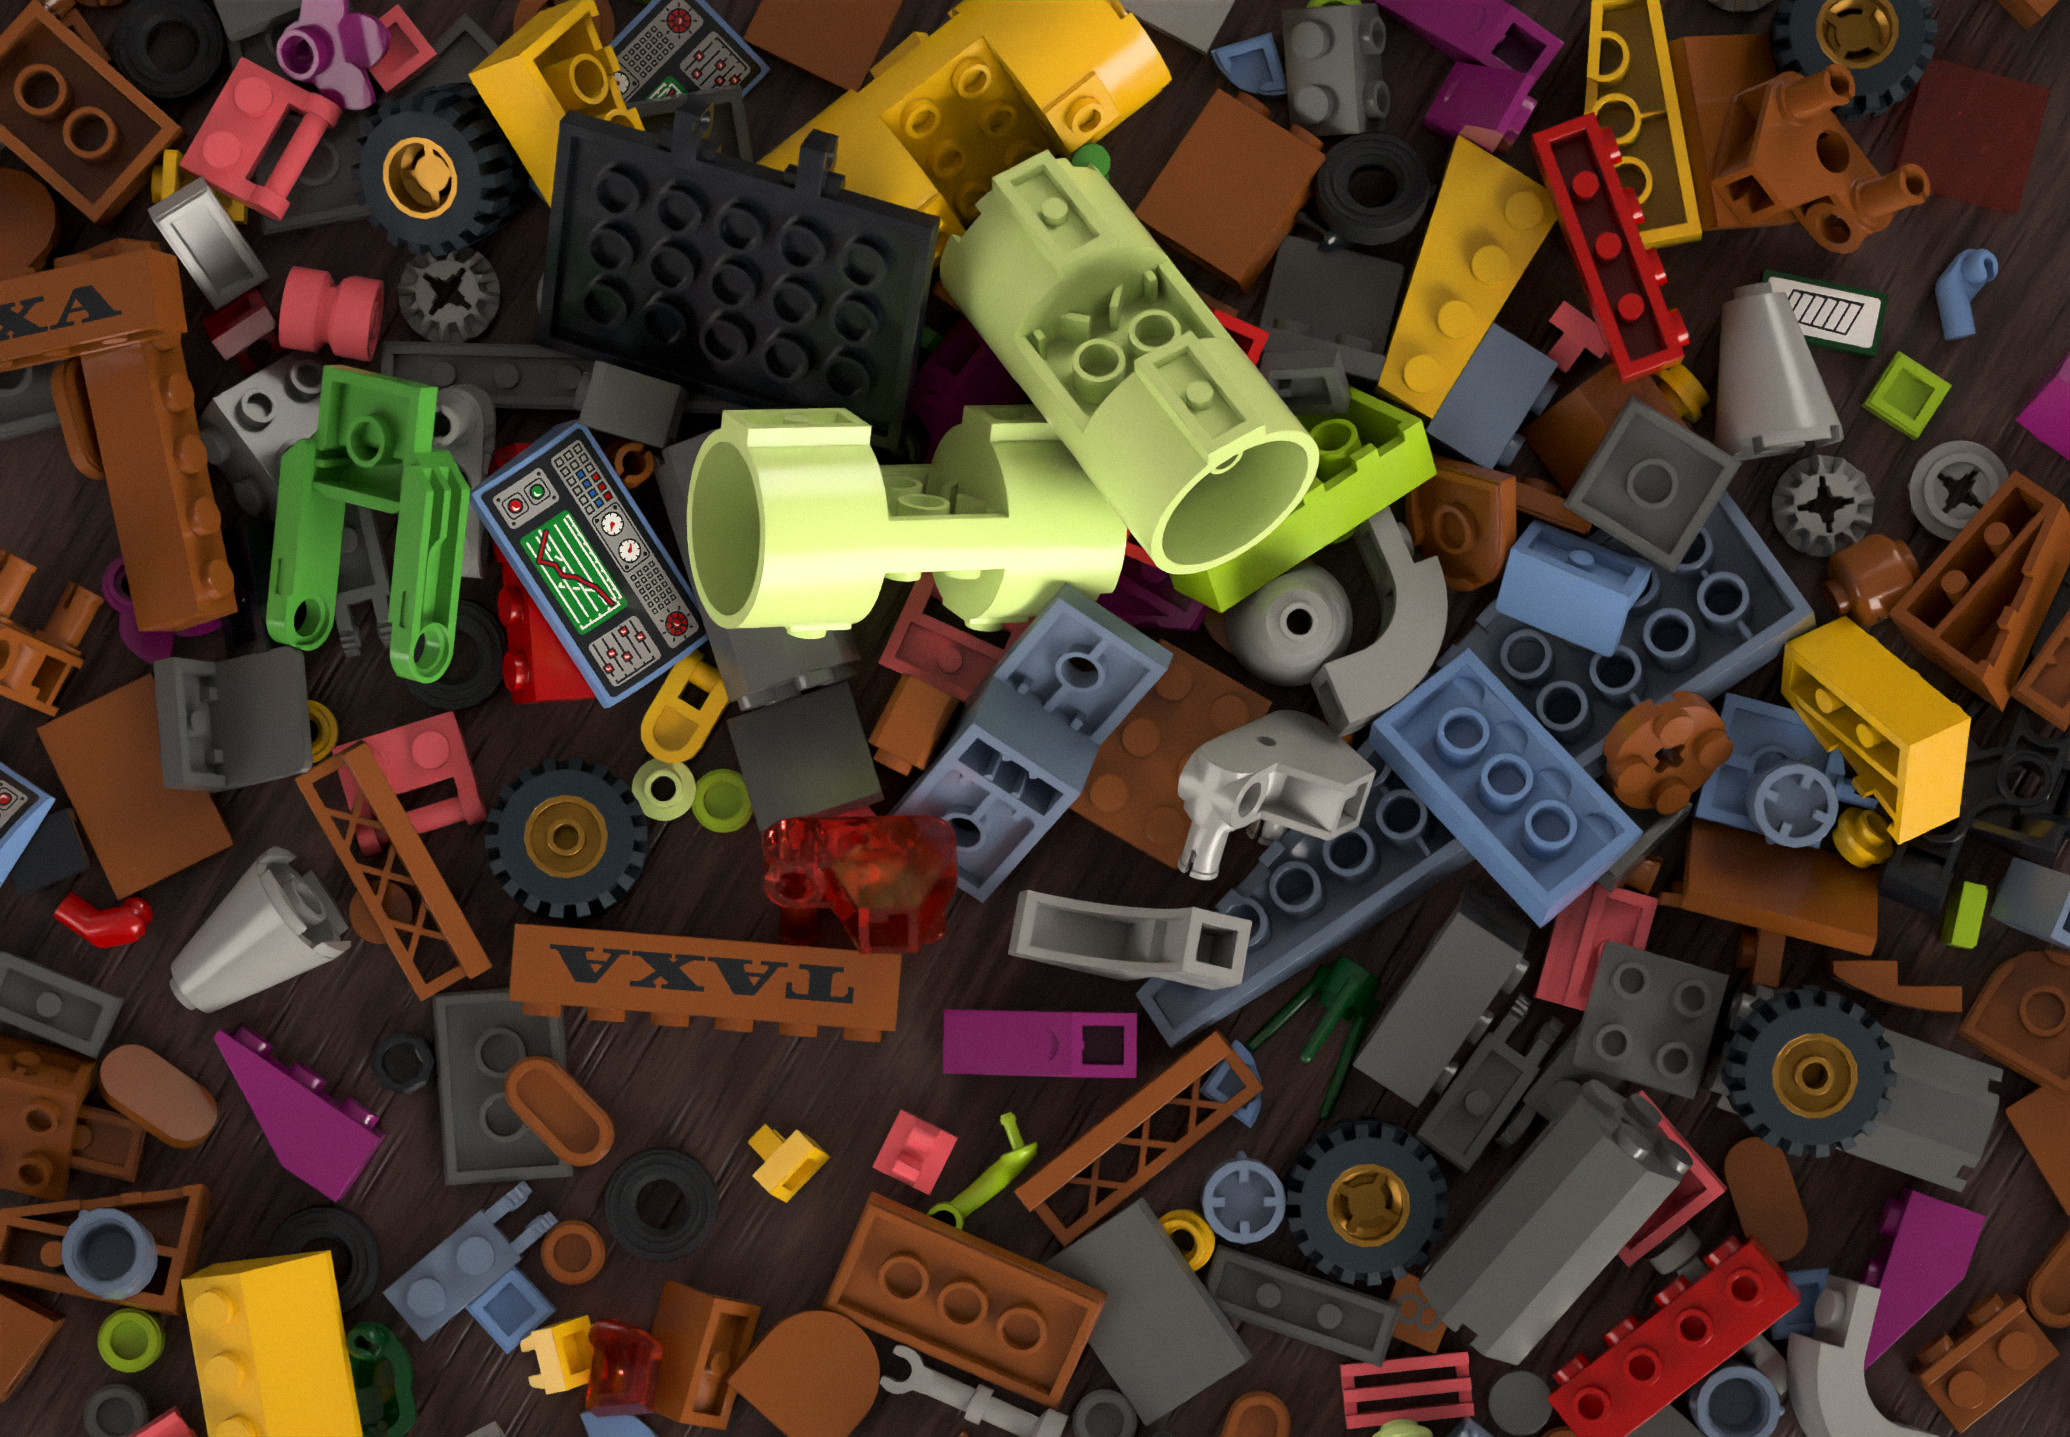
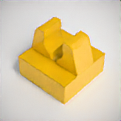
M765 1123L748 1141V1144L765 1161L752 1176L768 1193L786 1203L830 1158L815 1140L797 1129L786 1140L777 1130H772Z
M588 1315L567 1319L532 1331L530 1336L520 1342L522 1352L536 1351L541 1372L528 1377L533 1388L545 1389L546 1395L567 1391L604 1377Z

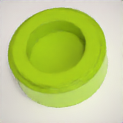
M717 769L708 772L696 783V792L691 806L697 820L707 829L719 833L734 832L745 826L752 818L754 811L742 774L729 769Z
M125 1307L109 1315L102 1323L98 1333V1348L102 1358L112 1368L122 1372H137L149 1367L160 1357L165 1346V1330L160 1319L153 1312L134 1307Z

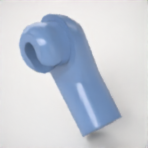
M1967 249L1957 254L1936 281L1935 295L1945 341L1976 335L1970 301L1986 282H1990L1996 277L1998 272L1997 259L1987 249Z

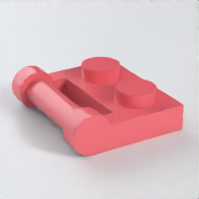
M241 56L181 160L179 167L181 172L194 179L203 176L211 188L272 220L280 222L290 206L289 201L286 200L287 196L326 128L334 129L343 110L331 100L319 94L308 92ZM293 110L304 116L265 185L261 186L250 182L251 177L289 111Z
M921 572V578L915 581L878 663L897 673L902 674L904 672L965 703L968 696L1037 616L1029 617L1028 622L1003 623V630L1011 633L1003 650L924 614V610L931 597L942 602L943 598L936 586L932 572Z
M445 712L331 748L332 754L335 755L360 740L366 742L396 796L454 778L458 796L406 812L418 835L464 820L470 826L486 821L488 818L456 712ZM344 765L337 770L351 812L358 787ZM363 799L359 816L376 820L365 799ZM359 823L356 824L355 833L363 856L367 858L383 853L384 845L389 844L383 831Z

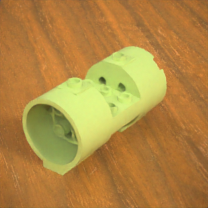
M1047 149L992 177V190L975 204L981 215L972 223L962 238L959 235L951 234L947 241L940 262V279L944 289L1012 378L1021 386L1158 568L1171 574L1197 573L1221 565L1256 545L1289 516L1312 484L1319 464V449L1314 439L1093 164L1090 163L1087 167H1073L1067 158L1055 159Z
M1034 404L966 405L963 408L962 424L952 427L943 436L934 453L931 464L879 465L870 446L872 426L846 408L723 410L721 429L712 432L706 438L694 463L687 503V541L690 565L698 595L706 612L717 625L726 629L785 627L788 634L798 638H823L826 636V630L851 629V624L864 619L878 598L884 577L895 581L910 582L919 580L921 572H932L936 586L943 598L942 604L963 619L965 626L968 628L993 632L1002 630L1003 623L1028 622L1029 617L1038 616L1065 583L1096 602L1100 594L1113 593L1123 565L1127 537L1126 525Z

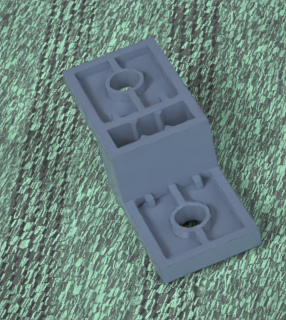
M1065 583L968 696L947 746L884 818L877 835L984 903L1079 797L1100 745L1168 670L1173 653ZM1068 658H1085L1091 661L1097 670L1089 672L1080 671L1069 662ZM964 818L970 820L978 829L965 831L956 826L952 819Z

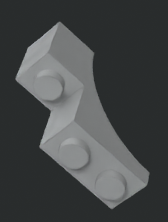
M1025 890L1019 892L1008 955L1125 982L1154 976L1216 990L1241 985L1252 921L1195 907L1180 909L1126 907Z

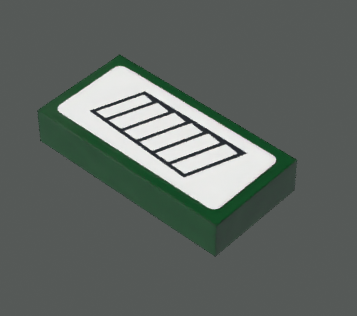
M1769 269L1761 271L1759 283L1770 282L1772 292L1786 293L1808 346L1870 359L1876 357L1889 294Z

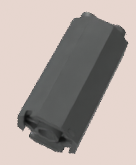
M718 429L663 449L661 451L662 454L654 455L653 472L729 702L738 701L741 711L762 705L767 707L801 696L802 690L819 685L821 687L828 686L857 676L854 662L861 660V656L852 629L826 630V636L823 638L804 639L788 634L785 627L726 629L717 625L711 619L700 600L692 575L687 541V503L691 475L698 452L706 438Z
M1750 984L1746 993L1733 991L1730 994L1720 1024L1721 1028L1729 1030L1725 1041L1732 1042L1736 1031L1731 1026L1737 1017L1740 1016L1745 1019L1753 1011L1749 1005L1759 997L1765 1001L1774 997V989L1759 984ZM1883 1028L1885 1033L1882 1035L1885 1041L1892 1045L1896 1058L1890 1060V1066L1897 1073L1896 1087L1888 1088L1886 1096L1893 1102L1887 1115L1880 1111L1873 1120V1123L1878 1128L1869 1137L1863 1132L1854 1138L1857 1146L1845 1152L1962 1192L1968 1181L1958 1178L1956 1175L1962 1165L1975 1169L1982 1157L1998 1110L2000 1095L1988 1091L1989 1080L2002 1082L2003 1069ZM1722 1051L1721 1054L1711 1052L1701 1076L1700 1088L1711 1092L1709 1105L1738 1115L1732 1109L1726 1097L1729 1095L1728 1088L1722 1083L1721 1068H1726L1727 1058L1722 1055Z
M1591 1079L1588 1083L1585 1082L1425 1266L1423 1271L1425 1273L1420 1278L1418 1286L1441 1322L1454 1332L1462 1324H1465L1476 1333L1477 1336L1470 1345L1482 1355L1519 1365L1680 1184L1683 1175L1693 1165V1160L1687 1151L1678 1143L1669 1139L1658 1125L1662 1117L1648 1100L1638 1094H1631L1626 1100L1619 1093L1613 1092L1600 1081Z

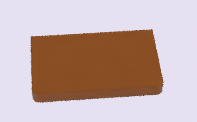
M666 1281L632 1396L633 1403L679 1423L726 1430L737 1392L724 1379L748 1353L761 1306L741 1299L709 1294L681 1282Z

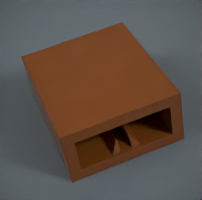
M1217 88L1133 214L1153 238L1246 296L1297 221L1295 219L1297 213L1301 209H1305L1315 194L1317 173L1326 158L1324 153L1320 152L1324 144L1304 128L1292 124L1287 131L1267 119L1271 111L1254 97L1239 91L1234 98Z

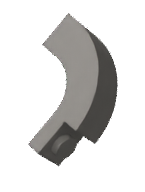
M1389 506L1355 527L1356 532L1352 535L1379 597L1381 624L1378 636L1374 644L1324 664L1310 680L1329 727L1339 737L1372 725L1376 719L1405 698L1424 678L1432 666L1445 634L1448 600L1444 574L1438 556L1417 563L1413 562L1414 546L1410 533L1402 522L1396 523Z
M1828 1274L1824 1291L1821 1292L1815 1304L1814 1318L1816 1325L1813 1337L1790 1332L1786 1362L1787 1383L1795 1415L1807 1437H1939L1908 1424L1887 1420L1875 1408L1868 1395L1864 1379V1361L1881 1289Z

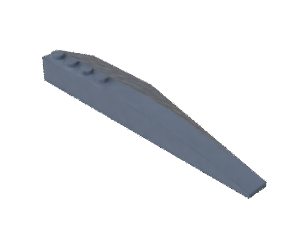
M1725 489L1674 573L1661 567L1601 529L1586 538L1588 541L1652 566L1647 587L1628 611L1618 648L1611 657L1603 656L1498 612L1496 609V599L1475 619L1476 624L1457 645L1453 644L1436 662L1437 667L1422 683L1469 648L1595 780L1602 775L1601 768L1606 770L1608 759L1602 753V749L1608 733L1617 721L1634 706L1650 698L1656 706L1666 701H1673L1675 699L1670 692L1676 691L1693 692L1710 702L1783 653L1785 642L1816 629L1817 625L1812 608ZM1369 737L1356 751L1376 769L1359 826L1329 841L1289 829L1279 841L1276 839L1259 857L1258 860L1260 862L1235 889L1231 888L1215 906L1216 913L1252 921L1241 985L1210 990L1153 976L1135 994L1171 1049L1340 947L1475 860L1473 855L1368 744Z

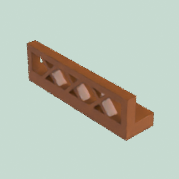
M360 740L313 766L307 773L293 778L420 1001L425 1000L465 976L472 979L493 967L366 742ZM345 765L358 787L351 814L325 807L312 783ZM363 799H365L376 820L359 816ZM331 816L348 820L344 838L341 836ZM357 823L381 829L389 841L382 869L357 863L349 850ZM395 854L408 876L390 872ZM362 872L380 876L375 894ZM388 879L413 885L421 900L414 925L387 917L381 903ZM427 910L439 931L422 927ZM394 928L411 932L407 949ZM424 935L445 941L458 964L424 982L413 962L419 936Z
M1216 1027L1018 1184L1014 1192L1030 1212L1033 1209L1037 1212L1065 1247L1265 1087ZM1223 1058L1246 1085L1226 1102L1198 1099L1201 1076ZM1193 1083L1191 1098L1177 1096ZM1165 1104L1190 1106L1188 1132L1177 1141L1149 1138L1151 1115ZM1197 1107L1216 1109L1196 1125ZM1143 1123L1142 1137L1126 1136ZM1116 1143L1140 1146L1138 1171L1126 1181L1099 1178L1101 1155ZM1148 1147L1165 1149L1146 1164ZM1093 1162L1091 1177L1077 1175ZM1066 1183L1089 1185L1088 1211L1067 1227L1047 1203L1046 1199ZM1098 1187L1115 1188L1114 1191L1096 1204Z

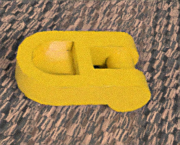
M697 649L674 665L647 710L641 724V740L646 751L655 759L666 763H683L693 758L703 747L723 711L730 703L719 670L703 661L705 654ZM689 683L709 693L700 710L679 699Z

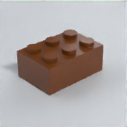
M32 0L0 35V141L105 231L152 178L154 166L163 165L164 149L177 150L189 136L178 124L37 0Z
M1161 638L1158 644L1173 653L1168 670L1100 745L1082 793L1068 809L1167 867L1177 870V862L1182 855L1192 822L1184 810V800L1178 796V783L1184 766L1190 756L1202 744L1265 716L1273 702Z

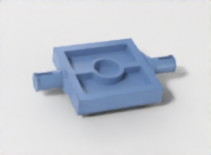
M1728 692L1723 693L1718 715L1724 722L1726 735L1733 743V751L1730 758L1724 764L1717 767L1712 776L1699 788L1692 817L1764 835L1755 828L1747 816L1744 799L1748 783L1758 769L1771 761L1781 759L1799 761L1802 757L1809 758L1810 766L1828 777L1836 790L1839 802L1872 811L1875 810L1878 800L1869 797L1862 798L1860 795L1855 794L1854 791L1857 790L1851 784L1853 779L1844 777V760L1839 749L1836 748L1827 753L1795 710ZM1663 748V754L1669 749ZM1821 839L1807 847L1819 849Z

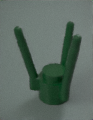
M1339 956L1331 969L1321 964L1309 983L1246 1042L1245 1048L1249 1052L1256 1051L1313 997L1322 991L1323 993L1317 1000V1003L1325 1008L1327 1012L1300 1054L1301 1061L1309 1063L1324 1044L1338 1020L1341 1019L1349 1023L1354 1014H1356L1319 1112L1322 1120H1328L1340 1097L1367 1023L1380 1004L1373 996L1382 982L1367 970L1343 956Z

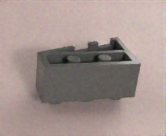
M1470 878L1459 894L1461 897L1458 905L1441 930H1435L1426 944L1427 950L1407 979H1403L1360 1045L1353 1063L1354 1067L1417 1108L1429 1091L1437 1096L1444 1091L1459 1067V1064L1452 1060V1057L1464 1040L1473 1046L1478 1042L1494 1017V1013L1487 1009L1499 990L1510 995L1530 965V962L1522 957L1526 949L1533 920Z

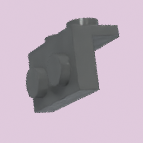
M1377 3L1282 10L1290 126L1296 124L1314 136L1384 131L1386 129V117L1390 110L1391 100L1389 88L1386 82L1383 81L1381 53L1386 45V29L1382 18L1379 16Z

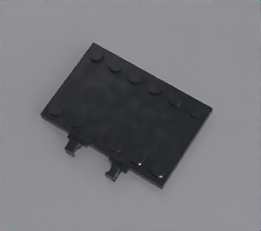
M689 93L686 102L681 107L678 106L675 111L674 126L665 124L661 129L660 136L569 110L560 120L537 345L593 362L597 360L682 386L687 390L751 409L846 408L872 426L870 444L898 452L905 442L941 217L845 190L846 176L833 172L837 160L839 136L813 129L800 146L798 166L789 164L783 172L721 154L722 144L708 140L713 126L714 100Z

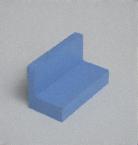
M1534 519L1510 550L1496 602V609L1507 616L1603 656L1611 657L1618 648L1628 611L1647 587L1652 566Z

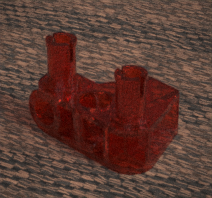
M927 815L794 817L782 819L772 824L764 832L762 838L763 889L765 895L773 903L779 905L780 937L786 943L797 946L808 945L819 937L818 908L833 909L860 954L919 953L925 943H935L943 939L947 934L946 907L955 894L958 885L957 837L954 828L947 821L936 816Z

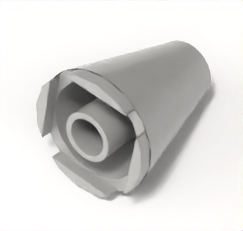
M1770 282L1755 283L1733 289L1734 300L1722 304L1714 446L1739 461L1796 453V449L1805 446V441L1814 440L1815 448H1819L1843 440L1842 425L1786 293L1772 292Z
M1303 560L1227 609L1225 626L1231 650L1239 663L1248 672L1258 679L1274 685L1299 686L1310 683V680L1324 664L1344 656L1352 636L1353 615L1347 594L1333 575L1322 567ZM1295 609H1302L1308 621L1305 633L1300 635L1293 634L1288 629L1286 623L1289 613Z
M274 846L259 855L171 963L173 978L170 979V987L176 998L186 1008L190 1010L198 1008L202 1012L212 1013L332 961L351 947V941H341L340 935L348 930L349 927L337 901L322 880L311 869L301 876L288 864L297 857L290 851Z

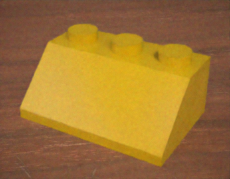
M331 1250L214 1263L181 1279L208 1437H363L349 1353L346 1347V1336Z

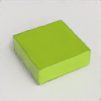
M1897 351L1870 390L1861 407L1912 440H1916L1952 385L1902 352Z
M1966 881L1952 882L1939 944L1964 949H1973L1974 946H1977L1988 894L1987 886Z

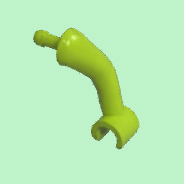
M1012 1111L1001 1115L999 1120L1005 1128L1013 1150L1002 1154L995 1163L988 1167L951 1202H938L931 1207L926 1215L930 1216L941 1210L949 1211L956 1218V1228L962 1230L964 1219L1003 1190L1028 1166L1037 1154V1141L1024 1145L1015 1121L1017 1120L1016 1116Z

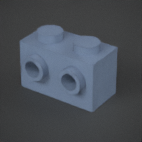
M1493 322L1436 414L1425 428L1428 442L1456 460L1488 469H1493L1497 465L1506 470L1526 439L1516 431L1528 411L1540 416L1559 386V383L1550 378L1559 363Z

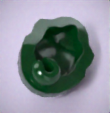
M372 1321L355 1324L345 1333L363 1437H407L409 1430L418 1419L417 1401L413 1390L416 1372L410 1354L399 1336L387 1326Z

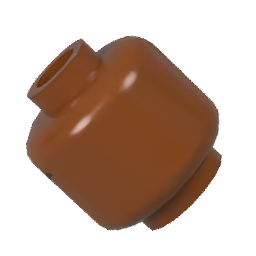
M1875 533L1831 554L1826 564L1828 580L1821 583V591L1826 604L1836 617L1846 615L1858 626L1871 627L1890 618L1888 614L1890 610L1921 577V573L1911 550L1902 540L1892 541L1886 535Z

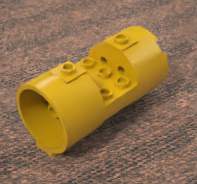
M963 0L948 12L951 19L858 93L853 89L847 91L756 164L784 172L789 164L798 166L800 146L813 129L839 136L837 160L833 172L846 176L845 190L941 217L933 272L940 266L944 248L951 234L959 235L962 238L966 232L964 228L981 215L975 204L992 190V177L1047 149L1054 157L1058 154L1061 158H1067L1071 163L1074 153L1079 147L1088 143H1097L1159 94L1162 88L1172 80L1171 74L1155 45L1133 13L1130 12L1128 14L1119 0Z

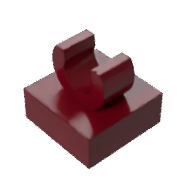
M254 287L202 320L211 342L225 361L235 355L239 365L248 372L256 369L250 354L247 352L249 345L256 340L268 341L277 354L284 350L280 346L279 333L276 330L279 324L268 302L257 287Z

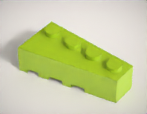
M1349 386L1351 400L1348 413L1295 416L1314 439L1319 449L1317 472L1302 500L1276 529L1237 557L1214 568L1197 573H1169L1174 589L1219 613H1223L1435 476L1437 471L1422 419Z

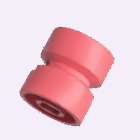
M293 266L286 280L280 309V346L287 349L318 353L326 343H329L334 355L371 362L377 348L383 319L384 282L378 279L353 275V277L344 278L339 285H335L328 271Z

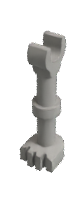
M1686 1224L1679 1227L1645 1255L1647 1260L1660 1274L1677 1272L1679 1275L1683 1274L1689 1282L1707 1269L1696 1256L1701 1241ZM1759 1334L1742 1347L1741 1350L1754 1367L1772 1382L1775 1390L1782 1395L1788 1390L1786 1360L1762 1334Z
M904 1344L896 1345L893 1353L909 1361L912 1368L910 1377L907 1380L900 1381L891 1376L883 1375L879 1382L885 1390L894 1394H904L912 1390L926 1394L966 1412L964 1419L979 1425L981 1420L1019 1437H1060L1068 1419V1416L1051 1408L1043 1412L1040 1417H1037L993 1397L994 1390L979 1383L977 1389L946 1376L925 1365L921 1353Z

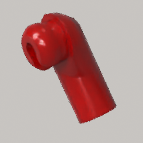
M70 892L58 906L53 917L98 948H111L136 942L146 934V927L153 920V911L150 905L139 897L126 898L122 906L98 910L74 892Z

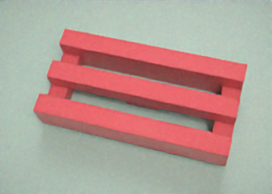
M1467 1350L1385 1358L1382 1367L1364 1361L1339 1363L1347 1429L1382 1426L1396 1419H1411L1420 1422L1475 1416ZM1455 1366L1456 1378L1355 1388V1376ZM1458 1392L1459 1402L1358 1412L1357 1402Z

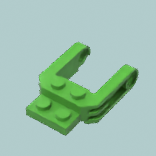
M345 365L323 366L318 428L309 438L299 439L281 457L266 613L267 629L275 642L310 651L318 648L330 634L335 615L345 504L350 503L390 514H398L388 622L392 623L390 661L396 676L427 684L438 680L447 670L454 649L470 488L451 453L448 450L432 447L438 387ZM305 601L307 606L306 617L302 627L296 631L294 616L299 605ZM424 633V650L419 661L415 663L414 649L420 635Z

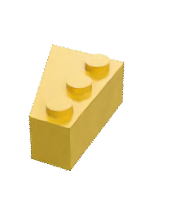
M1846 615L1785 642L1781 693L1828 753L1838 748L1856 771L1858 776L1853 778L1851 784L1860 796L1865 798L1873 794L1894 822L1889 824L1887 831L1897 844L1900 845L1959 817L1971 717L1960 706L1952 703L1925 681L1917 671L1909 668L1882 646L1874 636L1866 633Z

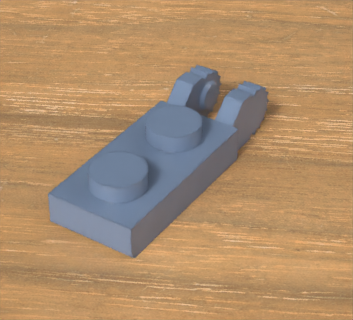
M524 1180L487 1211L483 1208L382 1292L423 1342L523 1259L524 1256L521 1253L558 1223L557 1219L548 1211L545 1215H539L525 1227V1231L513 1242L496 1224L497 1221L508 1212H514L528 1200V1195L532 1192V1189Z

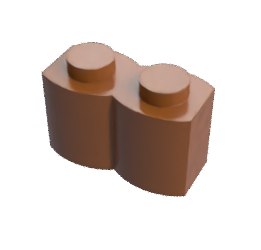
M903 672L867 741L878 748L873 759L907 778L910 777L914 767L924 772L929 767L961 705L960 701Z

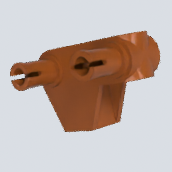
M1838 63L1828 65L1825 69L1806 77L1794 71L1782 72L1767 81L1744 88L1733 95L1728 106L1710 179L1712 186L1743 226L1791 210L1810 236L1820 246L1840 254L1854 252L1861 246L1867 236L1885 229L1890 224L1894 212L1924 203V199L1930 195V182L1925 171L1914 163L1903 165L1898 170L1880 176L1830 110L1833 107L1849 103V99L1855 95L1853 76L1845 66Z
M0 548V695L55 717L59 707L53 704V701L71 667L74 666L81 669L85 660L80 657L82 651L77 647L105 598L68 580L66 583L67 587L44 630L37 628L33 632L9 619V616L32 573H35L38 567Z

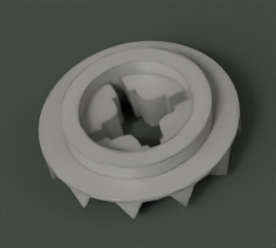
M470 247L440 256H434L432 251L424 255H417L406 263L405 271L397 286L401 313L415 332L432 342L464 343L477 337L493 321L500 302V285L496 272L482 254ZM465 270L458 290L465 297L464 300L471 305V308L467 310L461 305L457 307L452 303H447L442 309L438 308L432 316L431 313L436 308L434 304L438 299V294L432 289V284L427 281L429 276L436 281L440 279L443 282L449 283L455 276L458 277Z
M1950 441L1934 447L1917 461L1907 487L1910 494L1911 513L1917 517L1927 533L1952 542L1979 511L1974 505L1969 506L1962 502L1944 513L1942 510L1946 506L1945 500L1948 498L1949 491L1942 486L1944 482L1938 479L1937 476L1956 482L1974 470L1976 473L1970 480L1972 483L1967 492L1974 498L1973 502L1981 508L2009 478L2004 464L1991 450L1970 441Z
M1815 455L1796 462L1780 477L1773 492L1772 515L1778 532L1793 548L1807 555L1829 557L1835 551L1863 538L1872 525L1875 497L1871 493L1865 473L1857 470L1844 458ZM1819 479H1822L1823 488H1826L1830 498L1849 500L1848 505H1844L1841 509L1831 513V523L1828 524L1829 533H1827L1826 524L1822 523L1819 513H1809L1808 510L1798 511L1797 506H1804L1807 502L1817 498V488L1820 487Z

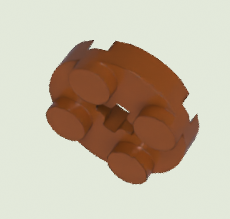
M1689 691L1670 692L1675 700L1666 701L1658 706L1655 705L1651 698L1637 704L1624 714L1608 733L1602 749V753L1608 760L1606 770L1601 768L1602 774L1616 796L1625 804L1638 809L1656 808L1660 814L1664 815L1678 812L1687 805L1691 794L1700 788L1712 776L1717 767L1724 764L1732 755L1733 743L1726 735L1725 725L1720 716L1705 698ZM1661 748L1669 749L1664 754L1658 757L1655 756Z

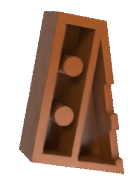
M2015 470L1888 613L1911 648L2001 712L2005 708L2011 691L2070 564V514L2064 503Z
M196 1184L169 1190L145 1193L140 1191L124 1193L113 1197L89 1200L76 1199L0 1209V1281L184 1317L186 1307L181 1279L194 1274L212 1191L203 1184ZM97 1208L117 1209L142 1223L153 1235L158 1249L157 1268L150 1283L138 1294L122 1300L104 1299L79 1287L66 1273L61 1258L62 1241L69 1226L78 1219V1213L81 1210L90 1212Z

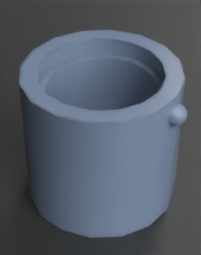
M1802 757L1799 761L1792 759L1771 761L1761 767L1749 781L1744 799L1747 816L1755 828L1766 835V843L1772 845L1776 842L1779 845L1793 848L1813 845L1825 837L1836 821L1839 807L1836 790L1826 775L1810 766V760L1807 757Z
M1238 1151L1235 1157L1224 1159L1211 1168L1202 1183L1200 1201L1203 1214L1213 1230L1228 1241L1237 1242L1239 1245L1261 1241L1273 1233L1284 1218L1286 1197L1283 1184L1270 1167L1258 1159L1247 1157L1244 1151Z
M97 1208L90 1212L81 1210L78 1213V1219L69 1226L62 1241L61 1258L66 1273L79 1287L104 1299L122 1300L138 1294L150 1283L157 1268L158 1249L153 1235L142 1223L132 1216L117 1209Z
M1734 1359L1725 1360L1691 1386L1686 1396L1688 1413L1692 1421L1708 1437H1769L1777 1426L1779 1416L1783 1415L1785 1411L1784 1407L1779 1403V1395L1772 1382L1749 1364Z

